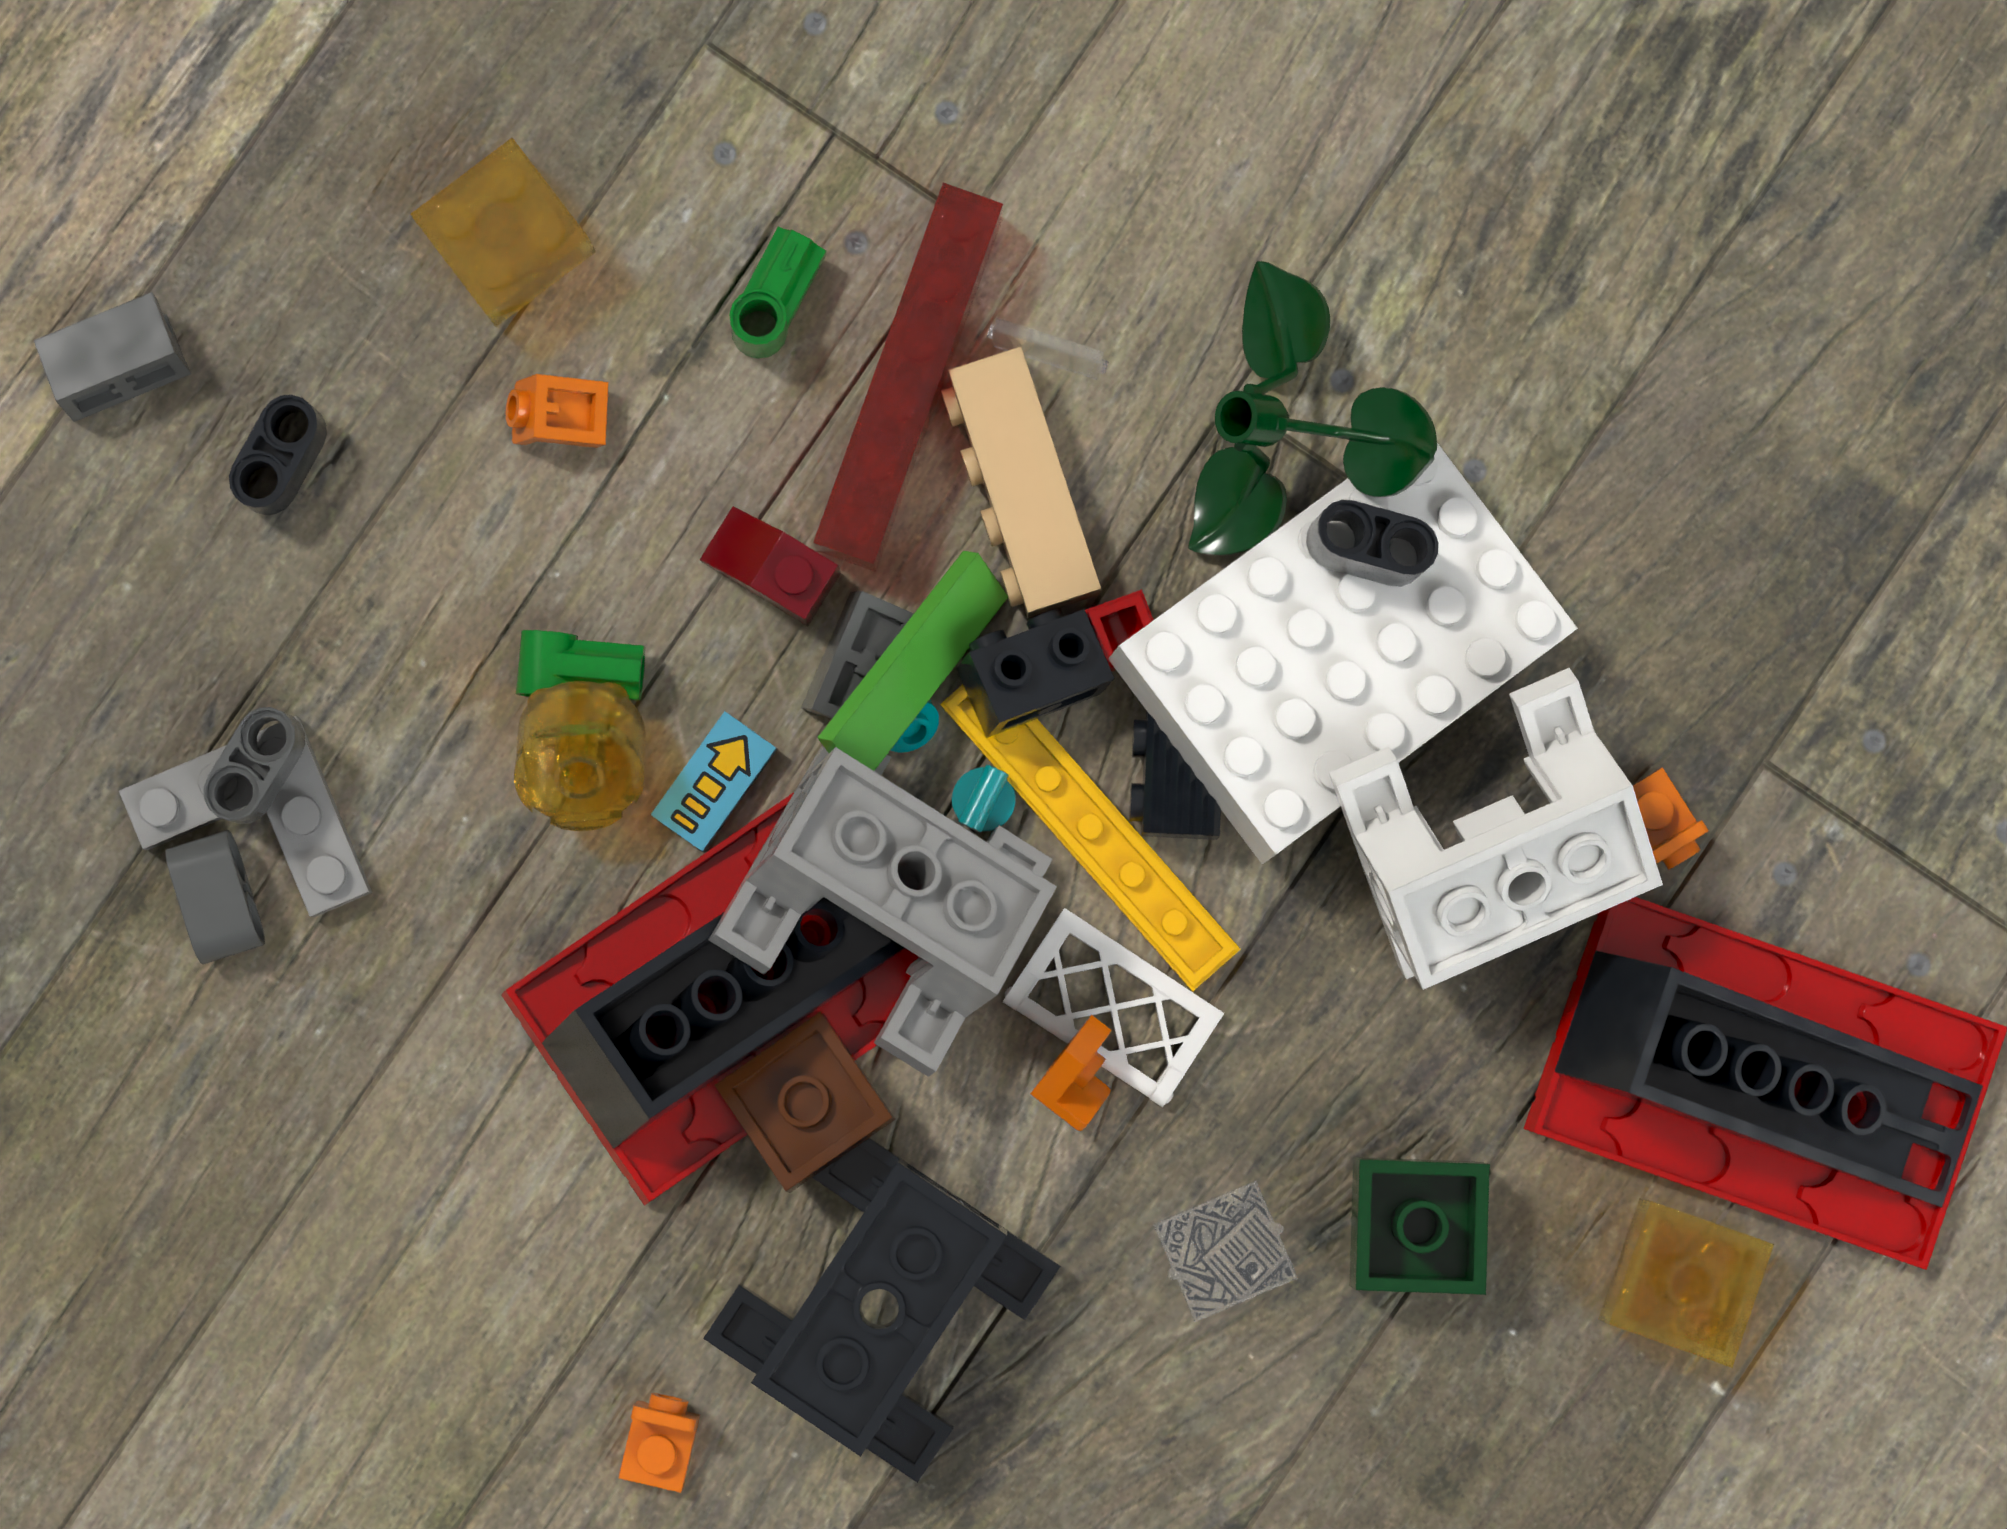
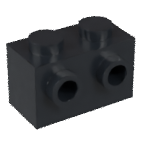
M1061 608L1054 609L1029 620L1026 623L1027 631L1007 638L1004 630H998L986 634L969 644L971 652L966 655L956 669L986 738L1098 696L1115 679L1085 609L1064 616Z

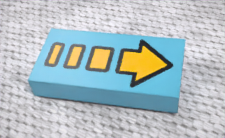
M724 711L653 810L651 816L693 846L705 852L775 754L777 748Z

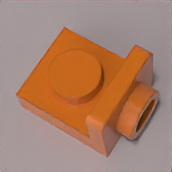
M535 374L517 381L514 389L510 391L506 403V422L509 427H513L512 443L528 445L534 442H546L593 448L606 445L608 382Z
M1663 767L1632 785L1656 864L1663 861L1669 870L1701 850L1695 840L1709 830L1702 820L1696 821Z
M1092 1014L1057 1056L1030 1093L1078 1131L1085 1129L1111 1093L1110 1088L1094 1075L1106 1060L1097 1050L1112 1030Z
M651 1393L649 1403L638 1400L633 1405L631 1413L632 1422L619 1479L679 1493L683 1491L700 1419V1414L687 1412L689 1401L674 1396Z

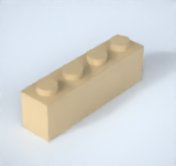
M1022 347L948 370L951 387L941 390V395L952 427L964 424L971 445L970 448L960 452L971 486L983 484L991 506L980 511L991 547L1003 544L1011 568L1001 570L1000 574L1011 607L1023 604L1027 618L1100 595L1101 586Z

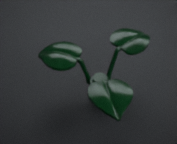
M1257 261L1254 266L1247 289L1242 325V342L1245 358L1250 368L1259 377L1266 380L1257 385L1246 384L1243 391L1229 392L1217 405L1215 411L1216 429L1224 440L1235 444L1234 447L1218 450L1213 454L1200 473L1195 492L1194 525L1188 548L1194 552L1212 555L1243 553L1252 549L1278 529L1285 514L1287 502L1286 489L1277 477L1266 473L1270 466V458L1257 446L1268 447L1274 445L1287 431L1349 440L1343 455L1345 473L1357 490L1373 497L1395 496L1407 490L1435 459L1437 436L1433 421L1425 408L1406 392L1380 387L1372 388L1359 394L1354 400L1351 409L1352 428L1289 419V414L1283 403L1274 396L1265 395L1296 378L1298 375L1297 363H1307L1315 360L1323 351L1330 331L1329 306L1321 291L1308 280L1287 272L1269 262Z

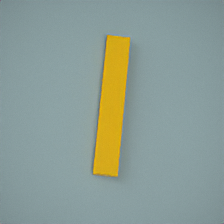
M963 684L940 704L943 710L995 768L1009 775L1007 781L1012 785L1017 794L1192 992L1241 950L1038 719L986 738Z

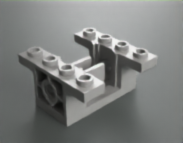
M822 745L710 936L709 941L760 973L765 974L771 969L800 916L825 897L919 956L908 967L906 973L911 977L874 1043L929 1077L937 1071L965 1018L996 997L1057 888V886L1043 878L1053 859L1000 825L990 833L985 842L882 777V773L892 758L889 755H886L876 770L873 771L837 747L828 753Z

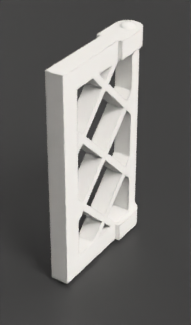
M1065 908L1013 987L1011 986L1006 990L1005 999L1003 1000V1003L1015 1011L1017 1010L1067 1044L1078 1032L1074 1027L1073 1019L1091 1016V1014L1097 1015L1111 1012L1118 1050L1108 1051L1102 1046L1099 1047L1097 1052L1106 1058L1102 1067L1162 1108L1172 1100L1174 1090L1224 1015L1222 1011ZM1070 933L1097 951L1100 961L1062 969L1059 949ZM1054 958L1056 970L1044 972ZM1117 964L1150 986L1153 996L1116 1004L1108 966ZM1101 968L1109 1005L1072 1013L1064 975ZM1053 977L1058 978L1064 1015L1055 1016L1028 998L1039 980ZM1171 1000L1198 1018L1187 1036L1169 1039L1161 1001ZM1155 1003L1162 1041L1125 1048L1117 1010ZM1182 1043L1173 1057L1171 1045ZM1164 1047L1168 1066L1159 1080L1155 1082L1128 1064L1126 1054Z

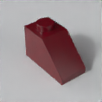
M734 506L730 509L700 558L702 563L807 627L841 574L838 564L787 533Z

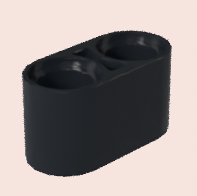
M282 395L271 400L263 409L232 465L229 474L230 489L236 499L256 513L263 515L277 514L291 504L325 443L327 436L326 423L322 415L306 400L295 395ZM301 412L306 414L309 426L303 438L292 443L283 442L279 436V427L282 420L291 413ZM261 468L274 469L278 480L276 489L265 498H252L248 487L250 477Z
M1340 500L1331 503L1311 523L1306 536V546L1309 554L1317 564L1327 569L1388 586L1402 587L1411 584L1434 564L1438 555V539L1435 531L1426 522L1412 516L1354 500ZM1341 521L1347 524L1355 537L1354 547L1344 549L1334 545L1327 535V523ZM1401 538L1410 542L1417 554L1414 566H1403L1395 561L1389 550L1391 539Z

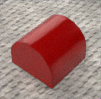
M1142 589L1085 610L1111 671L1116 669L1108 658L1117 647L1153 621Z

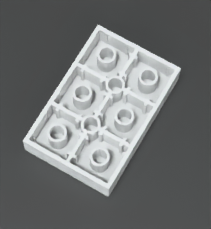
M1438 443L1434 461L1407 490L1395 496L1373 497L1357 490L1347 478L1119 645L1108 658L1147 712L1155 719L1159 728L1168 736L1172 745L1180 752L1184 761L1192 768L1196 777L1204 784L1208 793L1217 801L1222 812L1261 864H1264L1341 806L1329 772L1388 746L1399 763L1578 629ZM1340 500H1354L1412 516L1426 522L1435 531L1438 539V555L1434 564L1411 584L1402 587L1388 586L1327 569L1317 564L1310 556L1306 546L1307 531L1311 523L1331 503ZM1341 521L1327 523V535L1334 545L1344 549L1354 547L1355 537L1347 524ZM1401 538L1390 540L1389 550L1395 561L1403 566H1414L1417 554L1410 542Z

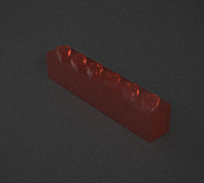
M946 183L942 184L813 542L816 551L874 572L877 571L1003 220V203Z

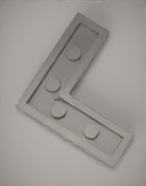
M294 716V718H295L298 722H300V724H301V726H302V728H303V730H304V727H303V725H302V723H301L300 718L297 717V716ZM282 723L259 731L257 735V745L265 756L279 752L286 742V730ZM305 732V747L302 755L266 813L309 916L316 917L373 892ZM226 745L119 790L143 850L153 849L222 819L209 810L204 800V785ZM237 776L231 779L224 790V801L232 811H239L245 808L253 796V787L245 776Z

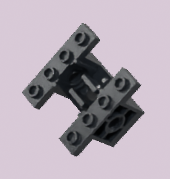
M868 1138L812 1177L864 1213L794 1319L740 1283L703 1339L755 1373L756 1376L751 1382L753 1385L860 1457L865 1449H868L918 1483L954 1426L903 1393L973 1286L1023 1320H1026L1061 1266L873 1139ZM883 1289L894 1295L899 1305V1313L893 1321L885 1325H875L864 1317L862 1299L872 1290Z

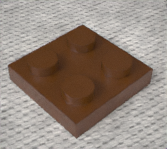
M821 1011L715 1084V1087L761 1156L788 1193L794 1191L896 1120L825 1014Z

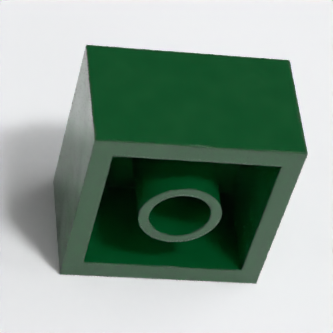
M1353 1157L1349 1286L1355 1290L1486 1295L1490 1164L1475 1161Z

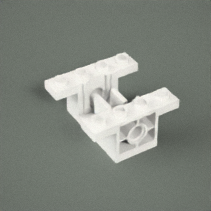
M1570 668L1509 694L1529 757L1524 758L1525 766L1550 804L1525 814L1513 795L1463 816L1453 821L1455 829L1463 842L1445 850L1442 848L1417 806H1413L1398 760L1389 746L1329 772L1397 964L1404 977L1409 979L1415 976L1423 990L1663 885L1633 786L1594 732L1579 681Z

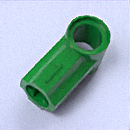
M777 227L744 292L733 302L729 314L732 340L738 350L746 356L756 359L768 358L777 353L785 344L788 328L827 255L826 250L814 243L812 239L794 230ZM762 311L774 317L776 326L769 334L755 337L746 333L741 327L744 318L752 312Z
M522 630L516 695L554 700H572L573 695L597 697L599 699L641 701L646 647L643 645L578 640L577 635L562 632Z

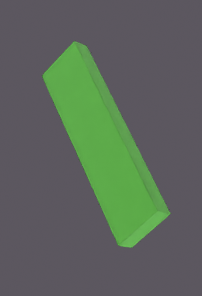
M963 551L820 733L817 738L828 753L837 747L875 771L970 648L969 644L976 640L1007 600L1006 592L979 553Z

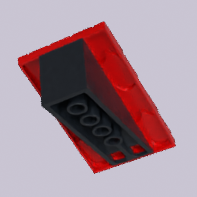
M794 792L501 994L549 1067L555 1072L556 1077L588 1124L591 1125L592 1130L624 1177L628 1179V1183L644 1206L747 1136V1133L715 1087V1084L820 1011L825 1014L854 1059L857 1060L877 1046L874 1041L911 977L906 971L910 964L919 958L916 954L825 897L800 916L771 969L765 974L760 973L709 941L710 936Z
M1638 897L1631 898L1597 913L1598 917L1593 923L1576 973V981L1573 982L1555 1035V1042L1552 1043L1535 1093V1101L1532 1102L1523 1129L1927 1270L2007 1032V1026Z

